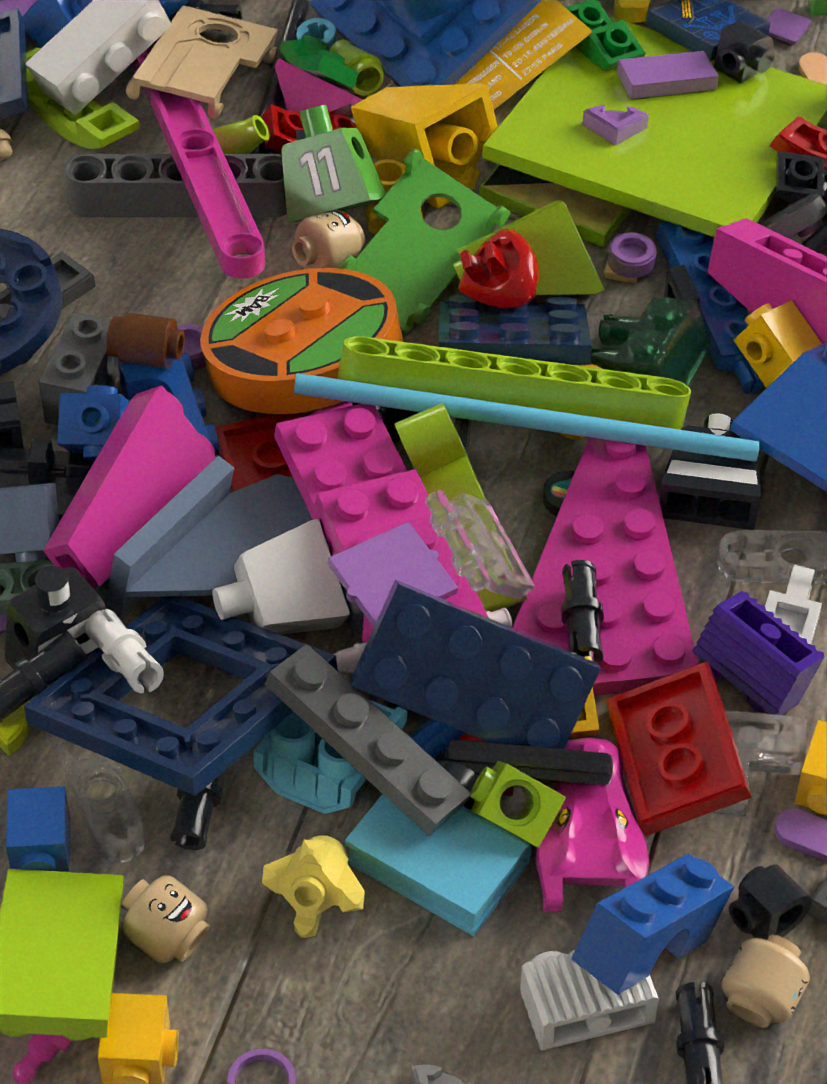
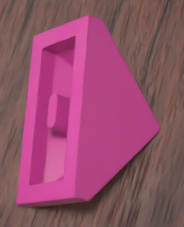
M279 58L274 66L288 111L299 113L308 108L327 105L328 112L345 116L353 114L351 106L362 101V99Z

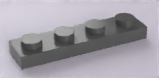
M305 644L270 671L264 685L428 836L465 805L471 793L360 691L352 687L348 680L308 644Z

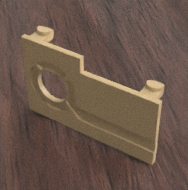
M182 6L171 21L172 26L162 34L132 77V80L129 81L126 94L130 99L136 100L144 88L148 87L208 103V117L216 120L224 106L223 103H220L221 92L238 65L242 64L257 68L262 59L266 64H271L278 49L274 47L278 29ZM217 29L229 32L237 39L229 43H217L206 40L200 33L205 30Z

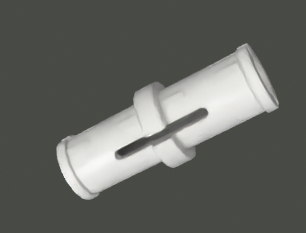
M105 609L107 619L100 610L92 614L86 622V634L104 652L102 658L109 668L115 672L122 673L133 690L138 693H144L143 685L147 688L148 692L155 690L162 682L164 672L161 665L144 649L146 643L136 631L127 629L121 623L118 616L109 609Z

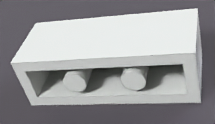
M93 0L31 57L25 65L44 94L73 115H76L167 31L172 24L159 0Z

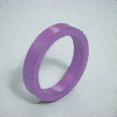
M255 1049L242 1054L230 1067L227 1078L228 1084H235L238 1073L246 1065L256 1061H270L284 1069L289 1079L288 1084H296L295 1071L291 1062L281 1053L271 1049Z

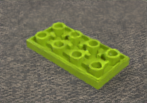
M8 868L0 910V1032L10 1037H21L27 1034L60 1035L71 1040L107 1037L124 875Z

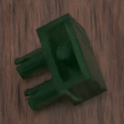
M668 297L652 298L640 317L605 314L603 316L604 320L601 319L599 323V339L601 343L605 346H623L620 349L591 346V364L606 370L674 379L688 386L711 347L697 300Z

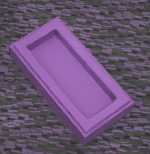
M704 51L618 60L617 74L631 99L717 89L719 76Z

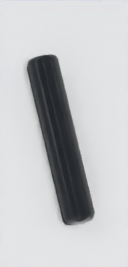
M455 739L450 741L446 753V760L459 763L473 771L476 775H480L485 767L493 770L497 761H501L537 781L605 787L610 785L613 776L612 755L603 752Z

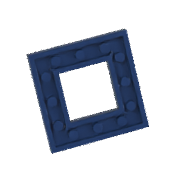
M164 596L126 626L127 629L136 631L146 643L144 649L162 666L179 653L245 679L187 728L119 701L133 688L122 673L115 672L109 668L102 658L104 652L100 647L88 655L87 659L79 662L23 706L27 724L196 796L294 712L264 684L270 671L305 644L236 617L221 620L216 610L186 598ZM310 646L338 671L336 655Z

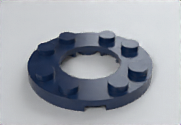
M0 228V282L7 286L12 296V304L8 314L0 322V375H3L17 366L27 363L50 337L60 317L63 295L58 274L47 252L30 238Z

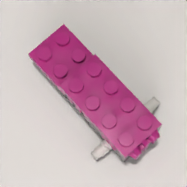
M358 404L276 423L274 433L276 442L312 520L319 519L331 556L409 521L428 548L439 553L438 561L459 587L457 594L444 600L512 627L511 616L506 608L493 612L485 611L417 470L407 471L376 406ZM340 582L350 612L347 619L358 643L354 644L351 648L339 650L333 655H336L338 672L340 674L354 673L374 627L358 605L346 599L347 590ZM385 700L389 708L399 706Z

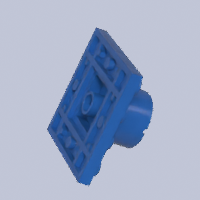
M312 0L309 4L318 16L332 22L336 32L345 40L378 57L383 65L384 75L398 87L455 84L542 0Z

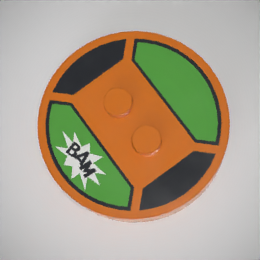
M310 268L271 276L231 295L206 320L201 331L200 344L211 385L222 399L236 407L253 412L293 414L318 410L344 402L293 394L296 373L337 379L345 339L363 336L403 342V336L394 296L381 281L367 274L348 269Z

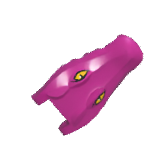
M587 737L569 740L564 748L611 754L613 758V776L610 785L605 787L556 782L553 790L565 796L566 799L539 848L536 847L535 854L536 868L542 888L543 912H562V904L564 902L563 885L624 886L625 888L648 875L649 856L646 840L638 825L631 800L624 785L623 764L619 749L610 741Z

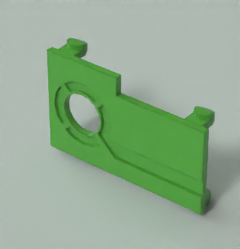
M413 148L403 160V163L406 164L405 172L373 209V213L386 221L385 225L357 258L348 254L337 267L367 274L388 287L396 302L402 334L406 337L417 324L422 325L431 313L430 308L457 276L453 263L461 259L456 250L493 232L497 226L501 228L511 214L503 206H494L422 158V152L416 148ZM434 197H442L452 201L460 211L459 223L447 230L435 229L429 226L420 214L422 203Z

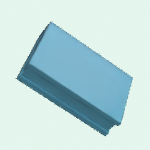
M384 794L380 796L345 839V845L349 847L347 857L350 866L473 937L526 869L532 854L530 843L464 806L428 836Z

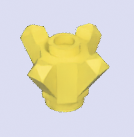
M319 835L309 840L303 839V844L296 849L295 853L266 864L263 867L262 884L276 894H282L296 910L294 930L302 938L316 936L322 912L333 905L339 906L342 912L363 910L365 890L348 866L349 859L346 849L338 840L330 836Z

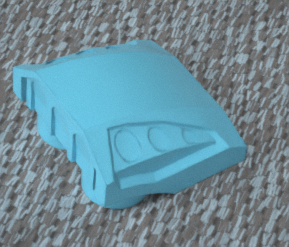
M371 701L401 730L403 729L407 721V710L399 707L394 710ZM295 712L269 732L254 750L253 768L276 794L323 814L350 808L353 805L356 792L366 780L356 768Z

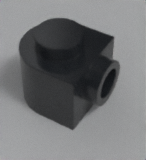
M737 21L722 29L713 67L741 84L758 73H764L770 67L775 56L773 39L744 21Z
M771 865L766 868L758 866L747 873L740 882L738 899L729 904V914L735 925L742 932L750 933L754 938L767 940L770 935L784 937L807 915L812 905V898L780 866Z

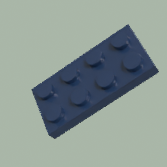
M395 579L350 679V683L354 688L490 743L564 749L601 667L594 661Z

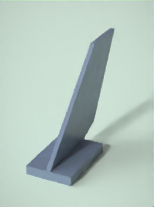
M217 456L114 553L105 603L106 608L113 611L121 621L145 597L213 595L212 591L214 588L238 582L234 565L242 553L312 520L294 478L277 474L229 493L234 467L220 456Z

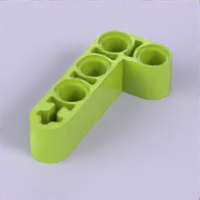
M444 403L396 422L395 426L414 469L417 470L485 611H497L527 600L528 598Z

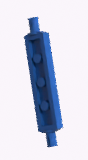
M668 221L660 222L655 236L669 266L685 265L700 296L697 327L716 368L736 374L745 394H749V391H751V394L758 392L762 388L763 383L734 342V339L748 327L745 318L749 314L743 304L707 273L714 243L712 237Z

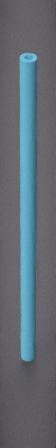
M296 373L293 394L415 412H422L440 403H444L450 417L754 462H756L759 453V441L300 373Z

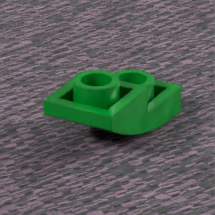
M587 0L565 7L593 31L578 43L576 48L599 67L609 70L618 67V60L645 57L646 52L626 22L621 20L613 23L598 0Z
M303 35L299 40L282 41L280 51L290 64L338 88L354 89L359 72L344 65L345 59L342 56L326 50L327 44L324 41L307 35Z

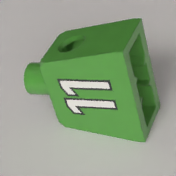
M327 105L300 111L299 114L305 138L284 144L281 150L288 221L301 222L307 217L336 210L345 211L380 201L386 195V192L357 128L333 130Z

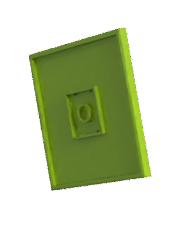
M609 16L613 23L621 21V19ZM625 21L646 52L645 57L693 52L655 30ZM575 46L541 74L484 143L482 158L715 237L716 229L745 218L755 223L759 221L776 196V156L778 152L771 148L770 144L776 135L798 116H801L817 127L821 128L827 120V85L769 67L764 73H758L740 84L715 69L719 76L717 89L631 99L617 74L618 67L605 70L589 60ZM715 60L710 61L712 66H714ZM599 105H605V111L626 112L627 106L649 114L646 129L615 145L582 124L583 112Z

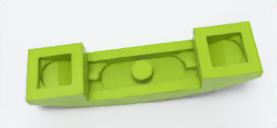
M39 47L26 53V62L40 50ZM27 68L28 106L50 128L72 143L88 149H100L140 129L139 120L114 102L102 107L94 100H91L78 114L73 115L43 93Z

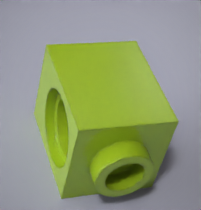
M497 761L493 770L485 767L470 792V797L476 800L471 811L538 848L566 799L562 794L501 761ZM519 785L526 795L525 807L519 814L507 817L500 808L501 795L507 788Z

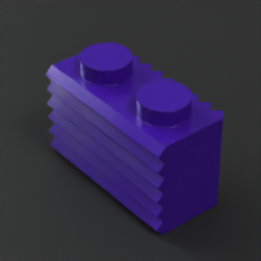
M740 591L719 603L712 610L713 614L708 618L709 621L704 626L705 629L700 634L701 637L696 642L697 645L692 649L693 653L704 662L708 661L716 678L729 681L744 693L753 709L760 713L769 714L774 719L778 718L799 704L824 659V653L816 651L815 645L808 644L807 639L799 637L798 632L791 631L790 625L783 624L782 619L774 617L773 612L766 611L765 606L758 604L757 599L750 598L748 592Z

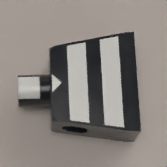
M724 414L709 415L704 420L703 427L688 425L681 428V430L743 439L729 430L733 420ZM673 450L661 482L659 502L663 518L755 530L761 493L757 460L754 462Z
M48 566L41 569L35 577L36 585L13 597L7 604L5 660L13 670L17 668L15 662L23 656L27 660L62 635V632L65 630L73 636L87 656L99 648L86 634L85 626L89 617L99 610L107 619L105 616V609L107 608L100 595L74 567L63 569L58 566Z

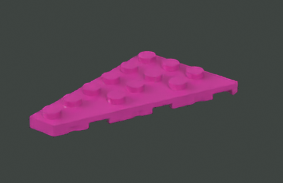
M589 437L527 590L526 596L528 599L523 601L513 628L568 651L567 624H563L561 619V606L565 602L562 569L566 564L571 566V561L574 560L592 562L596 566L598 603L601 602L604 609V619L600 624L603 659L600 663H597L601 669L593 685V693L596 696L624 693L696 666L699 663L697 655L692 651L694 643L647 448L645 445Z

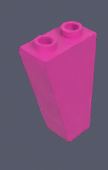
M747 218L717 228L707 273L751 313L767 303L774 309L792 300L821 343H826L827 257Z
M162 385L138 393L129 401L43 550L55 566L63 569L67 567L76 568L93 588L102 585L110 577L114 553L216 458L210 441L195 430L184 415V410L179 400L167 392Z

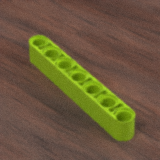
M363 336L349 337L344 340L337 379L679 430L683 428L691 395V389L687 385L664 377Z

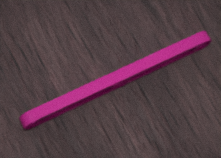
M159 38L133 61L136 71ZM145 87V94L222 271L230 277L239 279L257 276L265 268L264 241L200 101ZM238 254H248V255H251V256H247V257H237V256H235V255H238Z

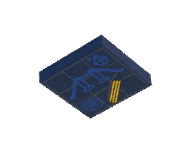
M672 0L649 9L645 24L693 52L704 51L709 61L715 60L723 28L737 21H744L764 34L769 35L771 22L730 0Z

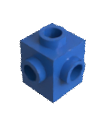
M103 385L88 386L86 393H60L57 444L69 452L83 453V459L95 461L128 405L129 400L123 395L117 394V388Z

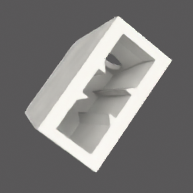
M319 519L308 521L245 551L239 556L234 565L238 582L214 588L212 591L215 608L221 620L248 613L251 624L278 634L334 629L344 623L350 612L339 579L327 564L328 558L331 555Z

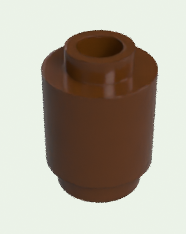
M126 313L123 317L114 316L110 321L106 342L107 353L109 356L118 357L121 363L169 369L174 360H180L182 357L185 335L183 330L178 329L177 322L173 318Z

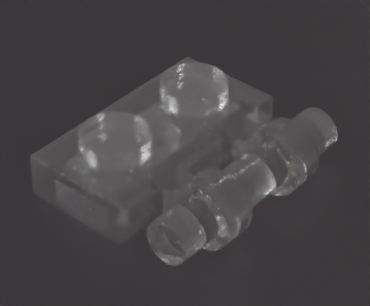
M442 490L435 491L426 497L425 503L432 514L429 522L436 535L445 538L453 553L451 563L459 576L467 579L473 591H480L486 588L492 593L521 599L535 588L532 579L489 501L462 492L449 501Z

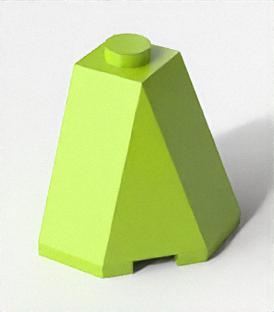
M556 200L456 250L459 257L460 252L468 250L469 254L474 256L483 242L500 229L515 230L527 240L538 261L539 283L535 295L597 294L604 291V287L564 201ZM459 260L453 263V266L461 281L465 270L463 269L462 261Z

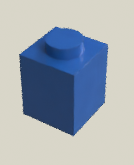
M65 786L8 789L6 850L10 869L70 872V813Z

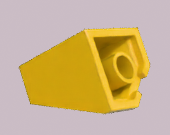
M482 83L386 87L351 106L356 127L362 135L367 150L378 161L393 159L401 162L406 167L403 160L413 148H416L422 152V158L470 190L474 189L481 170L476 169V166L483 151V145L498 128L487 85ZM442 197L426 200L435 208H440L451 202Z

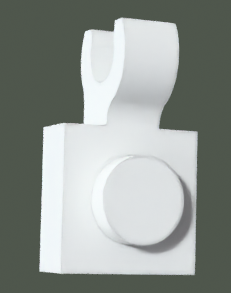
M794 565L786 594L770 590L765 608L766 611L773 612L774 617L782 619L783 624L790 625L791 631L798 632L799 637L806 638L807 643L812 644L822 603L809 600L815 570Z

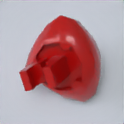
M500 229L483 242L474 256L470 255L468 250L460 252L462 266L465 271L458 289L471 299L501 309L524 308L534 298L539 283L538 261L527 240L515 230Z

